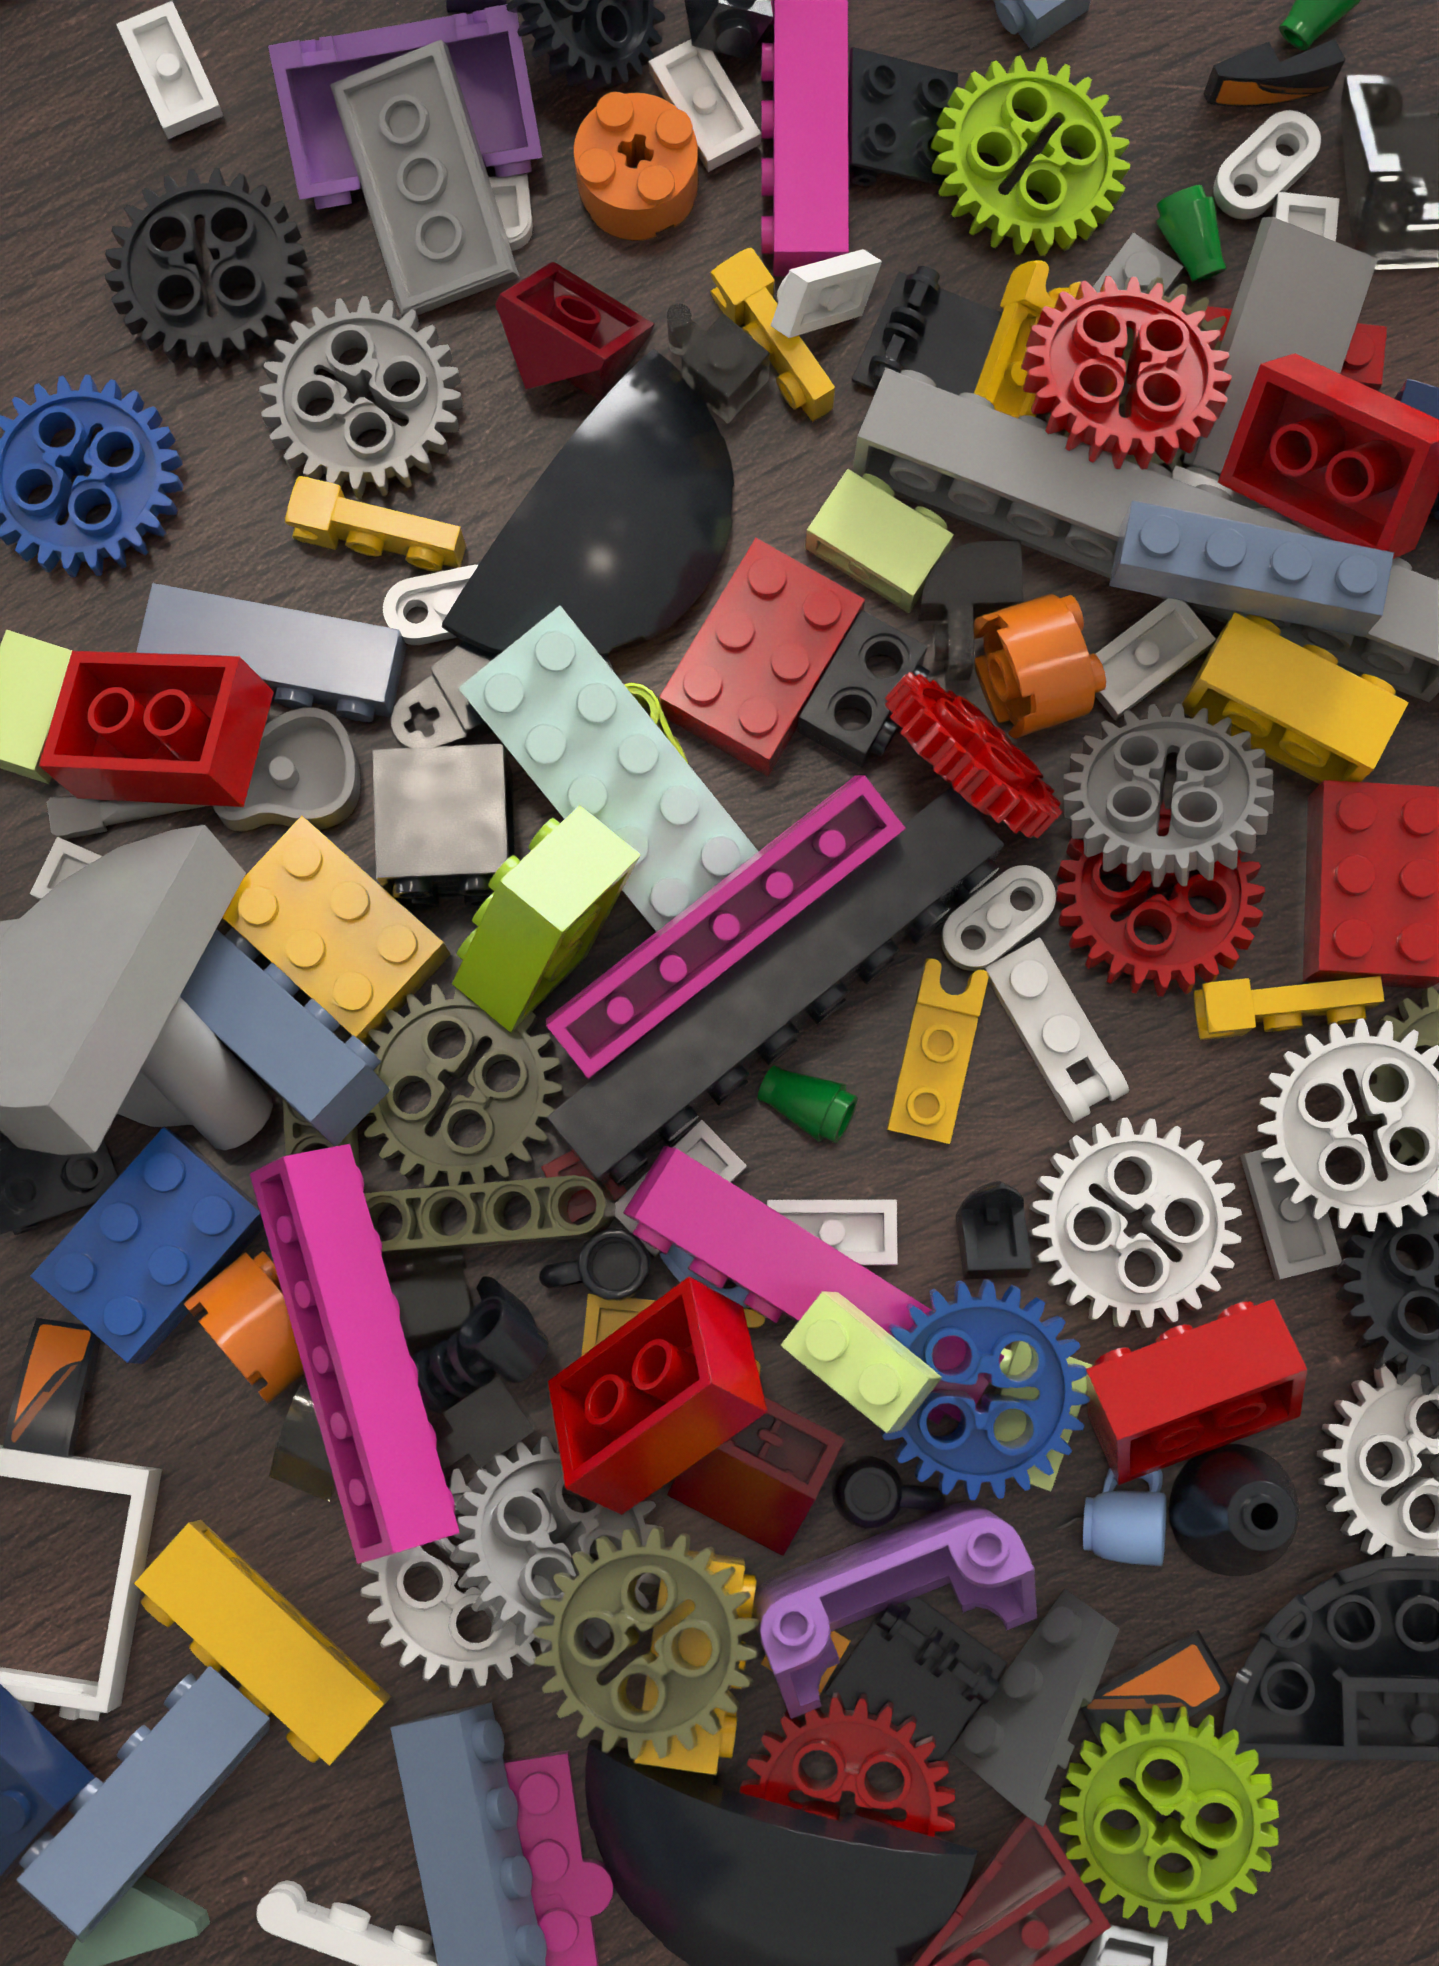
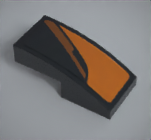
M1335 39L1282 62H1279L1270 42H1266L1215 64L1203 94L1208 104L1228 107L1269 106L1292 102L1332 89L1346 59Z
M36 1318L20 1369L3 1448L66 1458L74 1457L85 1392L92 1391L101 1341L87 1326Z
M1197 1630L1142 1658L1138 1666L1098 1685L1091 1704L1080 1709L1103 1747L1100 1737L1101 1724L1106 1722L1120 1734L1125 1732L1124 1720L1126 1711L1131 1710L1141 1725L1150 1724L1152 1706L1158 1705L1165 1723H1174L1181 1706L1187 1707L1190 1718L1231 1693L1232 1687L1200 1631Z

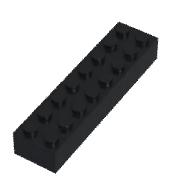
M953 786L904 824L905 830L739 959L547 1116L554 1131L599 1184L605 1186L612 1179L621 1188L630 1182L649 1165L648 1157L645 1153L663 1139L671 1147L681 1140L699 1123L697 1121L699 1115L696 1111L711 1099L718 1106L727 1102L748 1083L746 1079L749 1076L747 1069L762 1058L769 1066L782 1057L798 1042L796 1039L800 1033L797 1030L798 1027L809 1018H812L817 1025L824 1022L846 1003L847 1000L844 997L850 992L847 988L859 977L866 985L874 981L896 961L893 957L900 951L897 947L908 937L915 945L921 942L944 922L942 917L950 910L947 906L957 897L964 904L993 881L990 877L999 870L995 860L1004 843L960 793L954 790Z

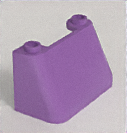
M507 4L484 8L485 10L475 11L467 15L465 12L454 14L453 16L378 29L320 37V40L316 41L315 39L297 40L268 45L299 199L314 197L316 209L352 203L350 191L362 188L330 84L439 40H442L449 48L485 167L494 166L496 178L532 172L530 159L542 158V151L522 38L517 33L519 28L517 13L507 11Z
M971 1502L956 1503L774 1576L762 1583L755 1592L752 1618L758 1619L759 1625L755 1629L790 1718L792 1719L822 1706L818 1691L821 1677L827 1668L840 1663L830 1636L831 1631L883 1611L890 1603L898 1605L950 1583L963 1613L975 1607L988 1609L1000 1617L1006 1631L1036 1619L1034 1567L1021 1538L1014 1528L980 1504Z

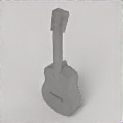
M304 707L286 712L267 723L264 728L244 807L213 806L224 825L233 831L242 832L253 830L266 824H280L291 827L303 816L315 828L320 830L333 827L348 818L356 808L359 800L360 766L353 744L343 724L336 716L326 710ZM52 797L47 801L51 833L54 837L64 840L106 832V826L210 806L114 800L102 801L77 799L76 797Z

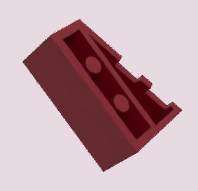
M1022 1813L965 1889L959 1904L940 1932H936L908 1966H1055L1112 1926L1046 1824L1041 1827Z

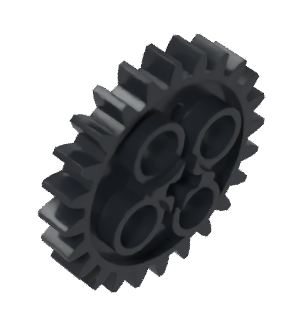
M512 0L506 5L507 11L522 14L524 21L517 30L518 35L526 36L532 34L535 38L532 56L537 58L547 53L550 56L549 73L552 76L566 70L568 86L574 87L584 82L587 92H592L602 87L607 91L642 75V66L649 64V61L655 58L650 48L662 43L661 36L653 26L665 21V15L653 6V0Z
M193 168L188 170L187 186L180 188L167 175L164 177L166 193L159 197L146 187L142 190L148 205L143 211L130 205L124 207L132 223L131 228L123 226L112 227L111 231L117 243L122 246V248L105 250V256L111 267L116 269L105 274V280L111 291L118 292L111 298L112 303L118 314H127L123 321L132 335L143 331L141 338L149 351L155 350L164 342V352L170 362L174 363L184 349L187 350L194 368L200 367L206 352H212L218 365L225 367L227 350L233 348L236 349L245 361L249 360L248 342L255 339L266 348L271 347L272 344L266 329L272 325L287 331L289 324L282 309H301L302 304L299 296L291 289L304 287L308 284L304 269L297 267L308 261L303 245L296 243L302 238L295 221L286 222L289 215L282 201L270 205L271 197L265 185L262 184L249 194V185L244 174L239 173L231 185L226 186L220 168H214L208 183H201ZM198 219H205L206 245L213 258L209 269L218 304V315L214 318L208 317V291L200 276L204 274L205 269L195 226ZM235 227L246 229L245 234L236 241L224 242L220 240L222 235L229 229ZM169 238H185L183 244L178 249L172 251L160 250L162 244ZM247 284L255 287L247 298L242 300L228 298L230 292L237 286ZM177 295H194L192 301L184 308H167L169 302Z
M1426 1192L1422 1198L1426 1204L1428 1214L1420 1217L1408 1205L1401 1207L1403 1220L1400 1227H1394L1385 1212L1378 1213L1374 1231H1366L1363 1220H1361L1356 1226L1360 1235L1353 1234L1342 1248L1352 1258H1345L1337 1267L1336 1273L1351 1282L1344 1284L1336 1293V1299L1355 1304V1307L1342 1319L1343 1325L1363 1326L1365 1333L1356 1342L1355 1346L1357 1349L1375 1345L1380 1350L1373 1367L1379 1370L1393 1361L1399 1365L1397 1384L1402 1386L1414 1374L1421 1376L1422 1392L1425 1395H1429L1439 1385V1288L1435 1286V1282L1438 1280L1439 1287V1246L1434 1239H1439V1198ZM1396 1250L1405 1251L1412 1255L1417 1261L1419 1271L1410 1270L1403 1266L1398 1260ZM1404 1312H1411L1421 1317L1426 1324L1427 1334L1418 1333L1413 1330L1406 1322Z

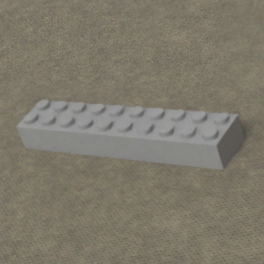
M885 368L857 436L853 472L861 477L866 473L874 475L887 483L893 489L896 496L1108 578H1111L1121 523L1132 500L1333 540L1319 532L1313 533L1292 525L1290 518L1270 508L1262 507L1253 510L1235 503L1226 491L1218 487L1205 484L1194 487L1173 479L1172 473L1169 470L1152 462L1149 463L1147 469L1142 470L1138 463L1134 464L1124 460L1122 467L1115 469L1111 452L1103 451L1100 457L1092 463L1089 461L1088 456L1090 445L1082 442L1076 448L1068 451L1065 449L1068 438L1056 433L1047 434L1045 430L1048 423L1027 415L1020 416L1017 419L994 410L995 407L990 401L973 393H961L958 396L937 388L934 381L926 375L913 370H902L898 373ZM1399 557L1392 561L1383 616L1365 637L1263 617L1280 629V636L1303 647L1305 644H1311L1327 650L1337 658V665L1347 671L1360 676L1362 674L1376 676L1388 682L1394 689L1430 702L1439 693V578L1432 579L1412 571V566ZM1156 596L1164 600L1168 599L1166 597ZM1186 602L1191 610L1226 624L1234 612H1236ZM1236 612L1244 617H1246V615H1249L1246 613Z

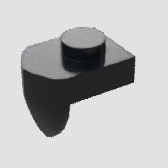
M997 1180L978 1187L965 1197L956 1213L963 1280L1027 1277L1032 1269L1024 1212V1198L1017 1189Z

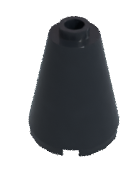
M1227 1444L1192 1457L1177 1472L1170 1495L1168 1522L1179 1547L1197 1565L1221 1575L1246 1576L1258 1573L1272 1566L1288 1550L1295 1537L1299 1523L1298 1496L1288 1473L1270 1455L1247 1445Z

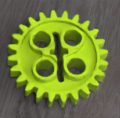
M1016 56L1009 68L1008 74L997 60L993 61L985 74V78L974 71L970 74L964 86L965 89L955 88L947 103L949 107H944L936 123L942 130L937 131L931 143V148L941 154L937 156L932 166V172L949 175L944 180L938 193L940 196H958L959 201L951 213L954 218L969 212L975 217L969 231L971 235L980 232L985 226L993 230L991 247L996 248L1003 238L1008 236L1013 238V248L1017 255L1022 253L1029 240H1034L1040 256L1046 255L1054 239L1064 251L1069 250L1077 238L1076 234L1087 240L1097 228V222L1105 223L1114 210L1112 204H1116L1125 190V187L1118 181H1122L1127 174L1130 164L1119 159V157L1123 155L1129 146V140L1121 137H1112L1122 122L1121 116L1104 117L1101 113L1110 99L1107 94L1092 100L1086 95L1092 81L1089 77L1081 80L1076 86L1069 83L1070 66L1067 64L1054 76L1048 74V64L1045 57L1040 58L1033 71H1027L1022 57ZM1013 109H1022L1028 112L1034 122L1024 121L1019 118ZM1055 117L1060 118L1062 125L1050 137L1041 154H1038L1032 160L1013 189L1007 195H1002L998 188L1011 175L1020 158L1026 156L1048 123ZM1062 146H1070L1076 149L1081 155L1082 160L1068 156L1063 151ZM978 153H988L994 156L1000 166H990L984 163ZM1027 190H1036L1042 193L1047 199L1048 204L1037 203L1028 195Z
M1153 1705L1150 1714V1724L1141 1725L1131 1710L1125 1712V1732L1121 1734L1108 1723L1104 1722L1101 1724L1100 1737L1103 1747L1101 1748L1087 1740L1081 1743L1080 1755L1087 1765L1069 1763L1066 1778L1076 1787L1061 1788L1059 1802L1061 1806L1072 1810L1061 1815L1060 1832L1068 1835H1077L1067 1842L1066 1857L1068 1859L1087 1858L1080 1868L1079 1877L1082 1882L1088 1883L1101 1878L1099 1902L1104 1904L1119 1894L1124 1897V1918H1130L1139 1905L1147 1907L1150 1927L1155 1928L1160 1921L1163 1911H1172L1174 1921L1179 1929L1185 1928L1187 1910L1196 1909L1206 1924L1212 1923V1903L1217 1900L1232 1913L1236 1911L1237 1898L1234 1888L1238 1887L1253 1895L1257 1892V1879L1250 1868L1269 1872L1271 1869V1855L1262 1847L1277 1846L1279 1841L1278 1829L1265 1823L1279 1818L1278 1802L1269 1798H1261L1272 1790L1270 1774L1250 1775L1259 1764L1256 1750L1253 1749L1236 1755L1239 1736L1235 1729L1217 1739L1214 1737V1716L1209 1714L1202 1720L1198 1728L1189 1726L1187 1707L1183 1706L1177 1712L1174 1723H1165L1159 1706ZM1165 1759L1175 1763L1180 1769V1773L1171 1780L1161 1781L1151 1777L1146 1772L1145 1767L1151 1761ZM1124 1777L1129 1778L1137 1785L1138 1791L1130 1786L1121 1785L1120 1779ZM1222 1803L1229 1807L1234 1814L1228 1821L1215 1824L1204 1820L1198 1812L1206 1804ZM1174 1809L1180 1812V1822L1172 1817H1169L1163 1823L1156 1820L1157 1811L1165 1816L1171 1814ZM1112 1810H1127L1138 1819V1824L1131 1829L1118 1830L1109 1826L1104 1820V1816ZM1198 1842L1208 1848H1215L1218 1852L1213 1856L1208 1855L1200 1849ZM1178 1853L1185 1856L1192 1864L1183 1872L1172 1873L1162 1869L1157 1860L1165 1854Z

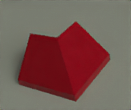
M554 261L499 294L495 304L525 389L566 379L599 401L617 384L650 336L655 325Z

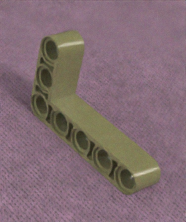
M283 1099L286 1156L326 1147H335ZM356 1125L337 1146L350 1144L355 1163L360 1169L358 1127ZM576 1175L364 1193L373 1227L378 1234V1218L386 1208L396 1206L403 1218L402 1228L396 1237L386 1241L379 1234L382 1244V1255L590 1238L595 1233L609 1228L615 1217L616 1209L613 1195L606 1186L590 1178ZM589 1189L595 1196L597 1203L596 1212L587 1223L576 1225L568 1216V1201L577 1191ZM522 1194L530 1201L532 1208L531 1217L525 1226L513 1231L505 1223L503 1216L504 1208L510 1199ZM459 1200L466 1208V1224L457 1234L449 1236L442 1229L440 1222L441 1213L450 1202Z

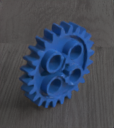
M91 375L84 376L79 391H73L66 378L60 376L57 383V394L51 396L39 383L35 384L34 394L37 402L29 406L22 399L14 397L12 401L19 415L14 420L0 416V428L4 432L2 438H0V524H2L0 526V538L7 546L17 542L15 551L26 562L38 554V563L44 571L49 573L61 559L63 568L70 577H76L82 561H87L95 575L101 576L103 572V558L110 556L123 569L127 567L125 549L131 546L137 552L146 555L148 549L142 536L146 532L164 537L166 534L157 520L158 514L176 515L178 512L173 501L165 495L166 493L183 490V484L179 477L169 472L183 465L177 451L168 449L176 440L169 427L158 428L163 419L154 406L142 411L144 401L135 390L122 399V391L115 380L110 379L101 393H99ZM102 427L103 430L98 432L92 441L91 436L95 428ZM64 429L75 430V435L71 442L58 448L50 447L51 440L56 433ZM123 448L134 450L133 456L125 465L120 467L107 466L110 456L115 451ZM88 468L91 473L88 477H85L83 475L86 473ZM73 475H76L77 477L72 484L70 479ZM45 484L53 485L52 493L47 500L35 505L28 504V498L32 490ZM100 504L111 505L110 514L101 523H85L86 515L90 509ZM69 511V518L66 524L58 525V522L62 520Z
M983 1280L978 1297H971L966 1284L963 1281H956L954 1301L947 1302L936 1289L930 1290V1301L933 1310L925 1314L921 1309L910 1303L906 1307L914 1322L911 1328L908 1330L895 1324H890L888 1327L892 1335L902 1345L942 1376V1381L973 1385L978 1380V1373H984V1377L996 1387H1034L1038 1389L1039 1394L1035 1399H1020L1009 1395L986 1393L983 1394L980 1405H975V1401L964 1391H931L902 1430L891 1433L880 1430L884 1440H893L900 1437L905 1439L894 1454L900 1464L916 1456L920 1458L914 1474L917 1480L923 1482L936 1470L939 1471V1489L946 1495L954 1488L958 1479L963 1480L966 1495L970 1500H976L982 1482L989 1483L990 1488L998 1499L1004 1498L1005 1479L1013 1477L1027 1491L1030 1489L1027 1469L1035 1465L1043 1473L1049 1476L1052 1475L1054 1472L1046 1454L1053 1449L1059 1453L1070 1455L1072 1452L1071 1448L1060 1437L1063 1429L1083 1430L1085 1426L1069 1413L1071 1406L1090 1402L1088 1395L1072 1388L1073 1381L1087 1375V1368L1079 1364H1068L1066 1360L1081 1347L1079 1342L1075 1339H1064L1061 1341L1055 1339L1066 1322L1057 1315L1041 1323L1039 1320L1044 1311L1045 1302L1038 1297L1031 1300L1023 1309L1019 1308L1021 1289L1014 1285H1011L1004 1293L1002 1299L998 1300L996 1299L994 1284L990 1280ZM954 1335L961 1337L966 1347V1354L961 1364L949 1370L935 1367L932 1360L935 1344L945 1336ZM1023 1341L1028 1343L1032 1354L1028 1368L1018 1375L1004 1374L999 1365L1001 1351L1012 1342ZM943 1403L956 1405L960 1410L961 1419L959 1426L954 1432L947 1436H936L928 1432L927 1417L935 1406ZM1007 1409L1022 1410L1026 1416L1027 1423L1022 1435L1014 1441L1004 1442L996 1439L993 1427L999 1414Z

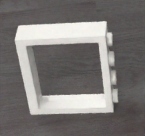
M0 1445V1476L131 1495L99 1682L0 1667V1684L29 1712L34 1711L36 1702L61 1706L59 1716L65 1719L76 1720L82 1718L98 1721L100 1712L108 1713L121 1706L141 1590L134 1582L145 1570L162 1469L79 1456L66 1458L7 1449Z

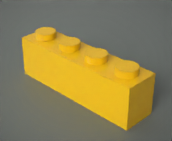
M202 1520L189 1522L134 1582L145 1594L140 1601L143 1607L156 1620L167 1627H171L174 1622L177 1623L194 1639L189 1645L192 1653L207 1667L211 1666L217 1672L224 1667L242 1684L238 1689L239 1692L265 1715L268 1716L272 1712L290 1729L286 1735L288 1742L297 1752L313 1763L321 1758L330 1766L392 1697Z

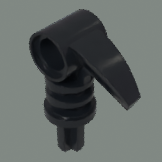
M483 1276L479 1281L476 1289L482 1301L468 1313L461 1325L460 1331L453 1334L448 1340H443L436 1344L432 1349L424 1348L411 1356L417 1367L418 1387L424 1408L427 1407L436 1413H445L454 1408L459 1403L460 1398L466 1397L477 1388L490 1383L496 1373L510 1383H518L531 1376L544 1360L548 1350L547 1336L536 1327L533 1316L527 1306L492 1277Z

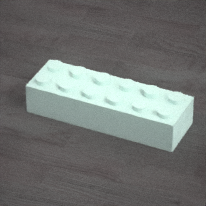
M558 606L458 688L564 819L580 805L641 854L622 891L656 932L759 852L561 606Z

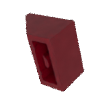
M764 1397L767 1413L676 1476L667 1496L784 1556L813 1505L846 1439Z

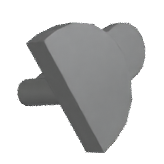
M205 825L170 830L117 847L61 881L20 919L0 921V1130L17 1147L59 1155L95 1153L116 1114L153 1127L193 1125L215 1149L228 1150L239 1147L253 1138L269 1119L273 1108L272 1096L180 996L246 874Z

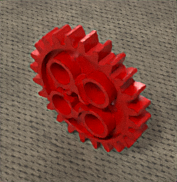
M1106 276L1099 293L1087 281L1080 283L1075 298L1065 291L1060 292L1055 307L1045 306L1042 309L1038 324L1032 326L1026 343L1027 349L1021 364V369L1028 372L1023 384V392L1036 394L1031 407L1032 414L1051 413L1045 430L1047 434L1056 433L1063 429L1070 434L1065 449L1068 451L1076 448L1082 442L1090 445L1088 456L1089 461L1092 463L1100 457L1103 451L1111 452L1115 469L1122 467L1127 455H1134L1138 465L1143 470L1148 468L1154 452L1167 465L1172 463L1178 448L1189 454L1192 453L1200 436L1208 438L1216 420L1219 419L1228 399L1225 393L1232 380V375L1223 372L1230 357L1229 352L1214 350L1221 333L1219 330L1200 331L1206 315L1203 310L1187 316L1182 312L1186 296L1181 294L1168 303L1162 300L1163 284L1157 283L1149 294L1141 293L1137 277H1131L1126 290H1118L1112 277ZM1127 327L1133 330V347L1126 370L1125 360L1121 358L1127 345ZM1126 374L1127 384H1130L1131 387L1125 399L1124 410L1126 418H1123L1119 415V397ZM1087 392L1096 394L1098 397L1089 395ZM1151 401L1159 403L1161 406L1153 404Z
M912 672L904 675L887 694L885 699L888 702L885 704V707L893 713L890 718L903 728L900 733L907 738V741L921 757L934 766L933 770L941 775L946 782L952 783L954 790L960 793L974 808L985 815H991L999 824L1003 820L1015 833H1018L1020 830L1027 838H1031L1034 835L1037 839L1062 814L1063 811L1059 808L1061 802L1052 795L1055 792L1054 789L1041 780L1044 776L1036 764L1005 736L1006 733L1001 728L994 726L989 718L969 700L962 696H956L951 690L946 693L935 680L929 682L922 674L919 673L915 676Z
M1164 800L1160 805L1158 835L1161 837L1168 835L1171 821V809H1165ZM1071 838L1066 853L1073 860H1062L1057 876L1067 883L1057 886L1056 901L1070 905L1061 911L1058 919L1059 926H1078L1071 935L1069 947L1074 949L1089 945L1091 951L1085 966L1090 969L1102 961L1110 964L1106 980L1110 984L1116 981L1123 972L1131 975V992L1136 994L1145 979L1153 980L1158 997H1164L1169 982L1173 979H1176L1179 987L1185 994L1190 993L1195 984V973H1198L1207 983L1215 982L1219 975L1217 963L1230 970L1235 967L1240 958L1235 948L1249 949L1255 936L1247 928L1258 927L1264 913L1251 905L1261 902L1265 894V887L1248 883L1256 878L1261 864L1254 861L1241 862V858L1246 852L1238 850L1237 867L1234 869L1224 866L1219 861L1214 862V879L1208 881L1201 874L1189 878L1187 886H1181L1174 873H1166L1161 885L1154 887L1151 872L1143 870L1133 882L1128 881L1131 887L1129 890L1114 892L1105 887L1100 877L1106 874H1118L1127 880V865L1121 863L1116 868L1107 872L1103 870V852L1087 857L1084 854V840ZM1175 885L1170 899L1167 901L1161 893L1168 891ZM1152 887L1157 895L1144 902L1149 888ZM1194 896H1204L1211 899L1216 905L1218 913L1212 915L1201 914L1192 908L1188 899ZM1130 909L1133 910L1130 916L1118 922L1113 921L1110 917L1112 914L1117 915ZM1142 925L1152 926L1160 931L1165 941L1157 945L1146 944L1136 936L1134 928Z
M838 1692L833 1693L829 1712L823 1714L820 1708L806 1712V1721L802 1723L796 1717L791 1719L788 1711L783 1713L780 1720L786 1734L783 1738L769 1730L763 1733L761 1741L771 1756L751 1753L747 1765L759 1774L761 1779L743 1780L739 1791L743 1794L840 1822L844 1818L840 1816V1805L833 1802L840 1800L843 1791H850L855 1793V1804L861 1807L855 1809L854 1815L937 1839L941 1838L935 1835V1831L945 1832L955 1828V1817L938 1810V1807L954 1802L956 1797L955 1789L946 1786H936V1782L949 1773L948 1761L928 1763L927 1757L936 1746V1739L931 1736L915 1743L911 1737L917 1724V1718L911 1716L899 1726L891 1723L893 1703L890 1701L882 1707L877 1716L870 1714L867 1694L861 1693L857 1700L854 1711L845 1710L843 1700ZM813 1750L825 1751L835 1759L838 1772L828 1780H815L805 1773L802 1766V1757ZM878 1762H890L901 1770L904 1776V1783L892 1792L879 1791L870 1784L867 1777L868 1769ZM792 1790L802 1791L804 1794L820 1798L824 1802L793 1801L789 1797V1792ZM872 1808H901L906 1811L907 1816L902 1820L893 1819L887 1814L873 1811Z

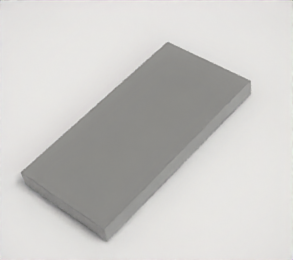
M439 40L330 84L401 315L404 316L413 309L418 316L519 277L448 46L442 40Z
M1275 217L1262 218L1220 347V351L1229 352L1230 356L1223 372L1232 375V380L1225 393L1228 399L1208 438L1200 436L1194 451L1190 454L1186 452L1183 463L1212 471L1220 476L1261 363L1296 353L1339 374L1341 373L1378 258Z

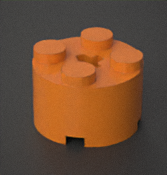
M611 92L600 98L597 106L585 117L580 125L574 143L577 187L581 201L590 213L591 219L603 231L626 240L641 241L654 238L657 232L667 229L673 224L676 227L685 220L696 200L698 192V148L691 119L686 112L678 109L670 102L650 94Z
M1047 594L977 617L973 623L972 640L983 637L985 652L984 655L974 658L980 686L997 722L1001 723L1010 720L1014 725L1007 733L1012 738H1019L1089 714L1094 705L1095 693L1106 688V676L1103 665L1096 654H1089L1081 633L1084 627L1083 614L1077 600L1072 595L1059 598L1054 594Z
M261 1251L253 1259L245 1252L183 1303L194 1317L203 1309L208 1312L199 1320V1323L251 1385L261 1377L266 1381L267 1385L258 1393L267 1404L304 1374L275 1264L264 1251Z

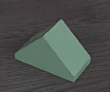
M143 1874L83 1943L76 1939L63 1964L64 1966H102L196 1937L210 1924L208 1912L203 1907Z

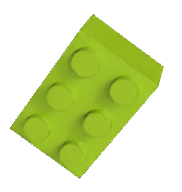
M580 805L561 823L554 818L546 822L530 842L528 849L531 852L521 861L513 855L500 866L488 884V887L495 892L484 901L472 919V922L478 927L465 939L456 954L463 961L452 985L510 1033L586 958L641 854Z

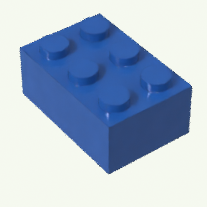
M163 1127L31 1274V1277L127 1363L144 1364L190 1312L183 1303L233 1263L261 1232L264 1224L259 1206L251 1197L183 1137Z

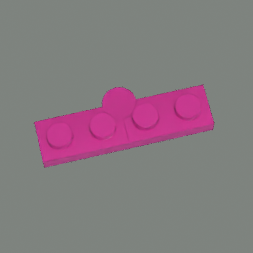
M569 1750L504 1760L509 1788L513 1791L518 1804V1819L516 1823L523 1856L527 1859L532 1871L531 1895L537 1924L542 1929L546 1939V1966H599L592 1916L601 1913L609 1905L613 1896L614 1883L603 1862L595 1858H583V1846Z

